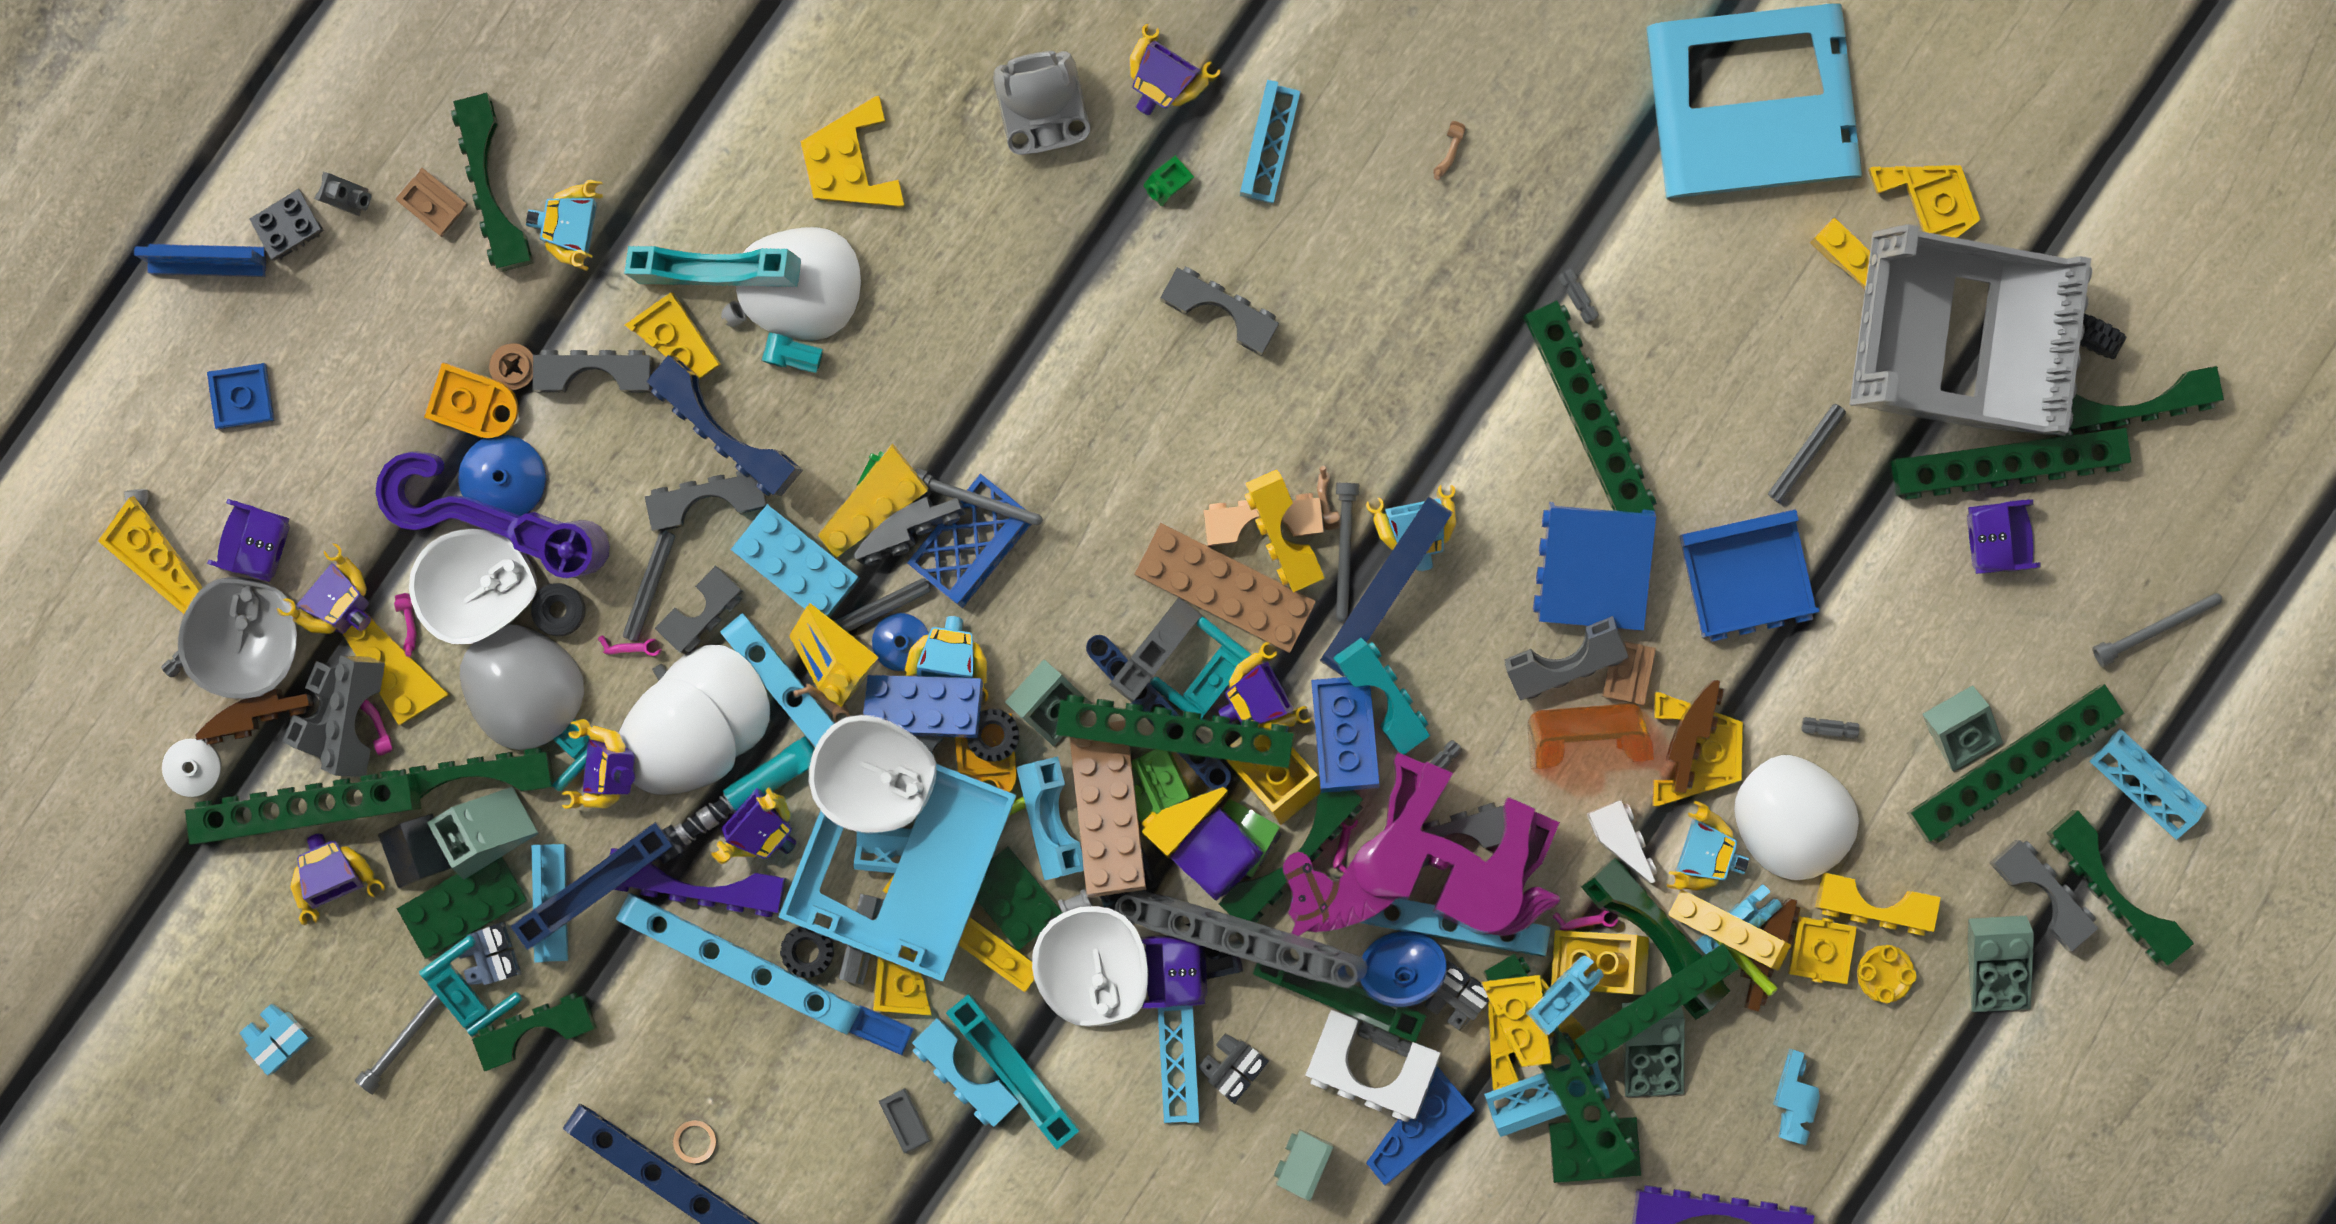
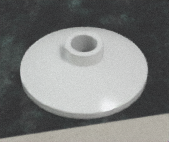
M185 739L175 743L165 754L162 763V773L167 785L177 794L187 797L200 796L210 791L217 783L221 772L220 759L215 749L211 745H206V742L196 739ZM188 762L194 765L191 773H187L184 769L185 764Z

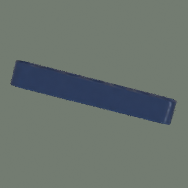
M1428 496L1323 654L1320 662L1341 676H1345L1333 657L1360 638L1367 643L1451 517L1452 511Z
M1094 635L1088 640L1086 645L1087 654L1112 681L1115 678L1110 670L1113 663L1120 661L1126 664L1128 659L1104 635ZM1096 640H1102L1108 646L1107 652L1103 656H1095L1091 652V645ZM1149 682L1146 685V696L1131 702L1143 705V711H1150L1152 706L1160 704L1165 708L1172 709V715H1178ZM1146 718L1148 722L1155 728L1153 721L1151 719ZM1177 722L1169 724L1167 727L1168 735L1174 726L1182 725ZM1196 734L1197 739H1198L1200 742L1204 743V742L1198 737V735ZM1178 753L1211 789L1225 788L1229 784L1230 772L1219 758L1206 757L1205 761L1201 764H1195L1190 760L1189 754ZM1217 768L1223 770L1226 774L1225 782L1218 786L1213 785L1209 780L1210 772Z

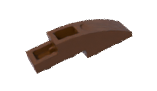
M1719 680L1710 681L1697 694L1682 715L1674 731L1666 756V761L1677 763L1672 792L1686 794L1687 788L1692 789L1695 772L1691 771L1692 761L1698 760L1701 743L1696 742L1697 737L1708 739L1710 733L1715 734L1718 717L1714 716L1716 705H1721L1724 688L1719 687Z
M275 688L260 696L242 699L208 721L195 734L196 740L206 741V745L224 742L223 737L234 735L235 739L251 737V731L260 729L259 717L261 722L279 719V713L289 712L290 716L307 713L306 708L314 706L313 696L304 694L283 699L282 689Z
M1787 898L1782 903V907L1768 918L1760 928L1791 944V947L1793 943V935H1790L1792 923H1797L1800 913V907L1796 906L1797 900ZM1747 956L1766 977L1772 978L1773 968ZM1741 969L1740 977L1751 979L1744 1008L1759 1011L1760 1006L1766 1005L1768 995Z

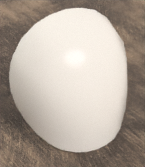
M817 227L790 229L763 237L752 243L744 251L745 253L760 248H785L802 259L798 287L736 286L738 301L744 313L763 329L794 340L815 341L827 338L838 332L847 324L855 312L861 286L859 263L854 250L847 240L837 233Z
M485 529L453 531L432 541L417 557L411 570L409 583L411 602L418 619L436 638L451 644H469L495 634L507 626L528 606L537 590L535 571L525 553L515 550L509 538Z
M704 645L690 653L688 652L676 661L658 681L667 679L686 681L707 695L721 711L731 729L735 740L736 756L745 753L755 746L765 734L770 716V704L766 689L759 674L741 654L726 646Z
M667 679L653 685L632 707L619 731L625 746L634 754L633 772L635 780L633 783L640 789L652 794H679L707 786L724 777L732 769L735 762V740L723 714L707 695L686 681Z
M869 715L845 717L832 725L823 734L815 747L809 767V784L813 799L822 813L836 824L858 832L879 833L892 831L912 822L925 807L936 780V761L933 754L919 739L892 722Z
M1780 755L1762 763L1746 778L1735 799L1736 823L1747 849L1762 867L1782 878L1803 880L1814 878L1827 872L1844 858L1857 836L1859 824L1857 808L1846 788L1830 773L1800 757Z
M1098 906L1078 907L1052 919L1040 932L1032 956L1034 979L1040 994L1057 1015L1075 1025L1095 1027L1125 1021L1139 1012L1143 1006L1147 991V961L1141 938L1136 928L1124 915L1110 908Z

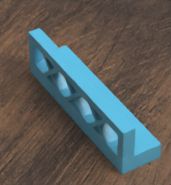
M1267 79L1240 196L1273 204L1301 91L1278 86L1279 82ZM1276 93L1293 96L1291 107L1282 113L1279 112L1274 104ZM1273 109L1277 116L1270 119ZM1289 113L1288 120L1286 123L1283 119V116ZM1279 119L1285 128V133L1273 141L1267 131L1268 126ZM1267 137V139H1268V141L1270 142V144H1268L1267 146L1263 147V146H1264V142H1265V138ZM1282 141L1281 149L1279 151L1276 144ZM1273 147L1279 157L1278 162L1266 169L1261 161V155ZM1260 165L1263 172L1257 175L1258 167ZM1276 169L1274 178L1272 179L1269 172ZM1264 175L1267 176L1272 184L1270 195L1253 192L1255 181Z
M2120 728L2112 734L2108 743L2089 761L2176 840L2200 820L2207 807ZM2109 752L2118 760V767L2108 766L2101 759ZM2125 775L2137 777L2140 780V787L2130 786L2125 781ZM2147 794L2157 795L2162 801V806L2151 805L2147 801ZM2168 814L2179 815L2185 823L2177 828L2169 821Z
M898 828L879 833L857 831L854 869L895 873L899 863H894L891 858L902 856L912 829ZM862 852L874 853L878 856L873 861L861 860Z
M566 844L532 845L533 909H535L567 887ZM567 924L534 947V963L568 961Z
M1193 1005L1158 1008L1164 1123L1199 1122ZM1181 1010L1182 1023L1175 1031H1172L1164 1023V1011ZM1181 1028H1182L1183 1040L1177 1035V1032H1178ZM1165 1029H1166L1169 1033H1171V1035L1168 1037V1039H1167L1166 1041H1165ZM1173 1037L1183 1044V1053L1176 1061L1166 1053V1045ZM1183 1057H1184V1068L1178 1064V1062H1179ZM1166 1058L1173 1063L1168 1070ZM1175 1066L1185 1074V1081L1177 1090L1168 1083L1167 1075ZM1168 1087L1174 1092L1170 1098L1168 1097ZM1184 1087L1186 1088V1098L1180 1093ZM1177 1095L1186 1103L1187 1115H1169V1104Z
M1583 1058L1588 1067L1592 1066L1594 1074L1588 1076L1592 1085L1598 1084L1606 1099L1610 1098L1598 1062L1596 1061L1589 1065L1586 1059ZM1570 1063L1555 1069L1560 1072L1567 1071ZM1542 1073L1484 1094L1492 1120L1500 1137L1566 1114ZM1572 1081L1569 1084L1568 1089L1572 1096H1583L1585 1087L1580 1081ZM1529 1088L1538 1089L1535 1096L1529 1098L1522 1096L1525 1090ZM1502 1098L1511 1099L1507 1106L1499 1109L1495 1108L1493 1101Z

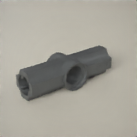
M860 894L856 912L876 920L885 899ZM847 945L839 979L864 985L871 954Z

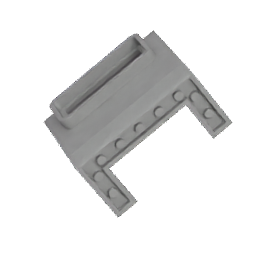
M1911 224L1874 231L1850 405L1983 429L2066 436L2073 421L2071 408L2072 400L2077 391L2075 378L2076 370L2081 361L2079 348L2085 331L2083 318L2088 306V283L2092 277L2091 258L2079 256L2067 259L1919 231V226ZM1956 277L1989 283L1974 397L1943 392L1940 389Z

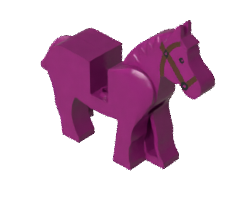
M1397 752L1393 761L1395 783L1389 796L1385 829L1359 849L1338 881L1334 882L1325 874L1314 871L1309 857L1301 852L1289 855L1283 865V874L1292 892L1291 910L1287 914L1295 924L1291 934L1297 936L1302 935L1306 931L1329 932L1346 928L1375 916L1387 908L1395 899L1406 900L1412 891L1425 858L1430 859L1428 864L1444 871L1447 867L1451 868L1433 909L1434 913L1476 934L1505 936L1528 928L1543 913L1560 903V897L1557 894L1541 887L1534 886L1524 893L1522 891L1529 877L1543 864L1560 822L1535 812V808L1507 797L1503 804L1504 831L1501 842L1493 855L1485 862L1471 851L1450 840L1421 831V826L1453 773L1427 761L1424 764Z

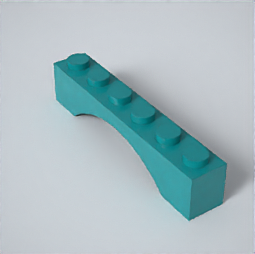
M628 246L624 274L638 284L798 287L802 259L785 248H760L755 251L737 254H702L670 250L656 246Z
M970 993L945 1012L997 1073L1056 1150L1080 1131V1128Z

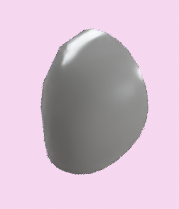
M227 577L208 583L191 601L179 629L178 653L186 674L199 687L212 694L226 698H252L274 689L290 670L296 650L297 632L293 617L290 615L283 617L277 613V608L285 613L290 611V605L282 600L287 597L274 586L250 578Z
M508 624L495 634L474 642L465 653L460 665L461 688L472 716L488 737L504 747L523 750L546 744L560 735L580 710L584 696V683L578 665L558 643L533 629Z

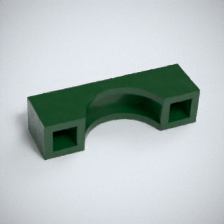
M575 992L560 998L561 1004L550 1008L549 1003L532 1009L534 1015L523 1019L522 1015L519 1014L506 1019V1026L495 1029L493 1024L478 1030L479 1036L473 1038L472 1041L484 1072L516 1060V1050L520 1039L534 1027L552 1028L559 1032L566 1040L596 1029L597 1025L586 996L577 997Z

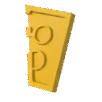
M670 292L625 324L628 329L634 331L665 357L668 355L678 357L698 375L699 380L721 365L673 292Z
M903 946L899 957L914 962L917 952L911 954L910 948ZM877 957L873 1011L931 1015L922 974Z
M1540 975L1481 982L1521 1067L1551 1064L1548 1035H1545L1527 1015V1012L1543 997Z

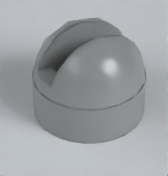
M732 301L722 310L721 318L727 320V326L735 327L743 323L747 319V315L744 313L740 303Z
M148 489L124 491L125 502L128 498L135 496L143 508L147 505L149 498Z

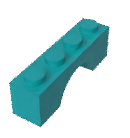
M1360 638L1334 656L1333 659L1354 687L1372 685L1384 691L1388 708L1380 728L1393 747L1404 755L1430 736L1425 729L1429 723L1420 711L1415 713L1410 707V704L1413 703L1412 698L1404 688L1401 690L1397 688L1394 683L1398 679L1389 665L1382 666L1378 660L1382 655L1374 643L1367 644Z

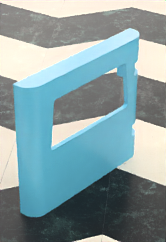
M1823 4L1668 21L1646 27L1666 199L1862 177L1842 4ZM1805 33L1811 35L1823 86V94L1690 108L1688 48L1690 46ZM1838 40L1840 54H1832L1830 41ZM1849 128L1850 142L1842 143L1841 129Z
M936 764L937 775L932 793L925 807L916 818L876 920H872L820 892V887L844 827L830 820L820 810L779 918L943 982L1011 812L1016 795ZM818 913L833 918L829 929L814 923ZM903 946L918 951L914 962L899 957Z

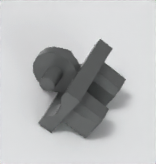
M323 172L322 184L314 199L350 214L360 216L362 210L366 211L368 209L372 196L368 193V188L328 172Z

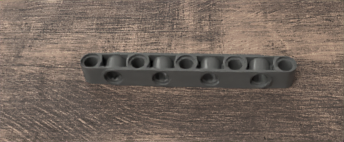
M1139 890L1128 892L1116 902V912L1124 915L1130 922L1144 926L1147 929L1312 980L1348 988L1364 978L1367 973L1366 962L1358 955L1169 896ZM1130 899L1136 903L1137 911L1130 906ZM1183 916L1190 920V927L1184 923ZM1237 932L1243 935L1245 939L1244 944L1238 940ZM1291 949L1297 951L1299 960L1293 958ZM1346 965L1353 969L1354 977L1347 974Z

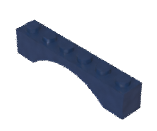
M668 355L646 381L653 387L651 390L652 394L662 402H665V400L670 402L674 406L672 411L684 421L689 419L695 425L693 430L705 440L709 437L716 444L714 449L726 459L730 456L737 462L735 468L746 477L751 475L758 481L757 488L765 495L770 497L772 494L781 497L803 471L783 451L754 448L738 441L727 433L717 423L707 408L700 390L698 375L678 357Z
M654 822L594 868L510 926L524 947L527 950H531L674 847L673 843L658 822Z

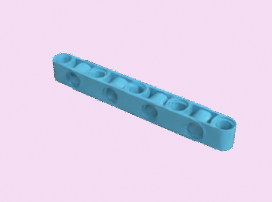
M741 613L720 631L734 650L752 665L759 674L763 685L816 747L823 734L835 724L834 721L809 692L802 695L803 701L798 707H791L789 705L788 695L794 690L805 688V686L751 621ZM756 646H762L766 653L765 658L761 662H754L751 659V651Z
M628 893L616 917V920L844 1034L848 1035L861 1009L857 1005L632 893ZM658 916L665 918L667 921V929L662 933L655 931L653 928V920ZM710 942L717 944L720 950L719 955L715 959H711L705 954V946ZM762 968L768 969L772 974L771 982L768 985H763L757 980V973ZM817 994L823 998L824 1007L822 1010L815 1011L809 1006V999L812 995Z
M1397 899L1390 904L1399 910L1400 916L1396 921L1386 919L1384 910H1382L1375 916L1361 922L1367 925L1416 932L1437 938L1546 957L1551 929L1548 926L1532 923L1528 928L1515 933L1511 942L1502 941L1498 935L1473 933L1458 924L1454 931L1448 932L1442 927V919L1444 917L1433 912L1435 905Z

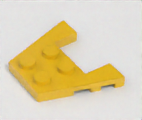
M879 96L871 98L801 141L814 199L894 207L905 206L899 180L872 186L868 184L856 130L885 123Z
M1961 165L1871 167L1868 169L1876 194L1906 185L1922 232L1958 238L1981 220Z
M1655 692L1654 719H1681L1690 703L1661 692ZM1714 712V716L1718 717L1715 734L1710 733L1708 739L1697 737L1696 742L1701 743L1698 760L1692 761L1691 771L1695 772L1692 789L1687 788L1686 794L1671 791L1673 780H1653L1652 806H1660L1741 781L1743 722Z
M1541 979V987L1545 993L1550 987ZM1488 1001L1492 1088L1494 1091L1519 1081L1508 1056L1514 1051L1490 1001ZM1572 1014L1558 1025L1561 1033H1568L1573 1042L1586 1033L1585 1029ZM1552 1032L1548 1034V1038L1554 1036ZM1575 1044L1576 1048L1572 1051L1578 1060L1584 1058Z

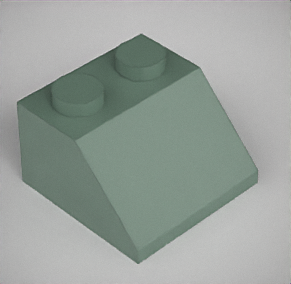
M1043 659L1005 703L1054 747L1063 737L1056 735L1060 700H1067L1068 695H1084ZM1085 697V702L1091 703V702Z
M1973 685L1922 714L1929 733L1952 771L1957 770L2003 743L1989 704Z
M1299 1129L1297 1135L1291 1134L1285 1147L1290 1152L1285 1162L1279 1161L1273 1176L1278 1178L1276 1182L1278 1186L1310 1201L1332 1152L1333 1145L1331 1142Z

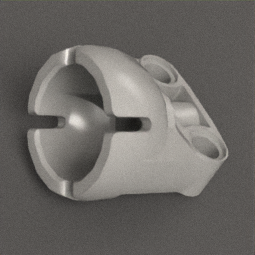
M1054 51L1032 53L1008 61L1007 65L996 67L993 82L1008 147L1013 153L1018 155L1039 153L1072 145L1088 137L1090 124L1076 62L1067 51H1061L1057 54ZM1072 121H1082L1084 123L1083 128L1079 131H1072L1069 128ZM1023 133L1028 138L1024 143L1017 144L1012 141L1015 134Z

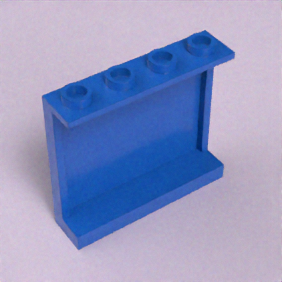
M1549 502V509L1543 510L1542 527H1546V538H1540L1539 556H1544L1543 567H1537L1536 584H1541L1540 595H1535L1533 602V612L1538 613L1539 622L1589 626L1613 616L1617 627L1620 629L1644 631L1656 525L1655 512L1652 510H1642V513L1564 507L1555 506L1554 502Z
M1796 509L1679 536L1702 638L1710 636L1711 642L1728 638L1727 632L1738 630L1739 636L1756 632L1755 626L1766 624L1767 629L1785 626L1784 620L1795 618L1796 623L1812 620V614L1819 612V607L1816 608L1797 528L1796 522L1799 520Z

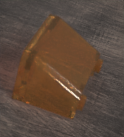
M1635 704L1540 710L1534 712L1528 719L1527 729L1531 769L1551 768L1560 764L1564 758V743L1616 739V748L1623 749L1626 756L1632 759V762L1654 760L1653 744L1643 711Z

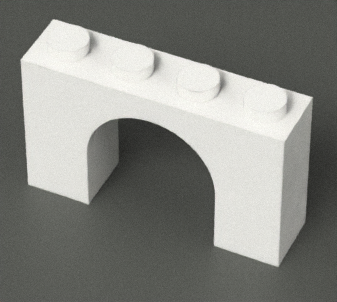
M1331 1010L1305 1075L1312 1078L1310 1084L1326 1090L1328 1085L1339 1089L1338 1095L1353 1101L1355 1096L1366 1100V1106L1381 1111L1382 1107L1393 1110L1392 1116L1405 1122H1409L1410 1118L1417 1119L1442 1053L1413 1042L1403 1069L1393 1083L1382 1088L1365 1086L1353 1076L1348 1063L1349 1050L1361 1021Z

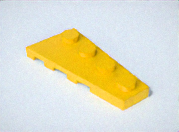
M892 443L862 482L853 490L844 504L839 507L821 529L818 537L833 556L837 558L870 534L887 518L926 493L928 487Z
M135 496L128 498L98 542L179 611L185 614L191 601L203 587Z
M372 618L365 630L359 631L351 625L346 633H343L356 656L371 657L385 663L379 694L398 725L401 726L450 695L411 656H405V650Z

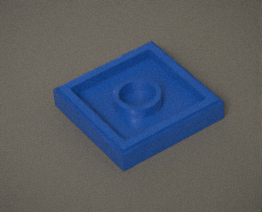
M265 363L207 372L215 429L219 430L274 421L267 366Z

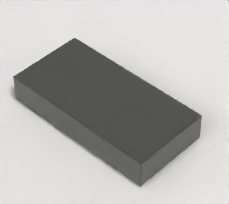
M906 1088L879 1100L904 1154L931 1141Z

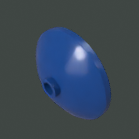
M511 435L484 438L473 445L465 454L459 469V488L463 497H470L522 516L533 510L540 501L545 490L546 471L540 455L526 441ZM498 471L504 473V479L500 482H496L494 479V475Z
M1407 931L1391 933L1374 941L1363 953L1362 958L1366 962L1367 973L1360 981L1366 993L1382 1004L1394 1007L1412 1006L1433 996L1443 984L1447 972L1445 955L1441 947L1426 935Z

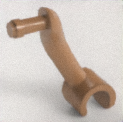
M1452 121L1446 136L1453 139L1447 156L1433 170L1435 180H1440L1454 162L1460 141H1462L1465 132V125L1463 123Z
M1321 466L1319 468L1317 493L1318 497H1320L1322 518L1325 529L1334 530L1340 528V517L1338 511H1330L1327 498V486L1330 475L1327 473V468Z
M806 684L807 687L793 691L795 697L809 692L815 700L831 711L835 723H837L836 716L839 713H845L847 717H850L846 704L842 707L827 699L813 685Z

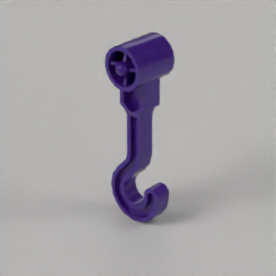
M414 451L397 455L383 466L377 477L375 494L379 508L389 521L400 528L418 530L438 525L451 518L459 519L509 538L515 550L540 558L541 563L548 572L561 578H572L594 573L604 566L609 557L610 544L608 536L599 525L592 521L578 520L563 523L536 512L525 513L520 516L479 500L457 495L434 500L421 508L413 506L406 498L404 492L405 484L415 474L423 477L440 475L444 470V463L435 454Z

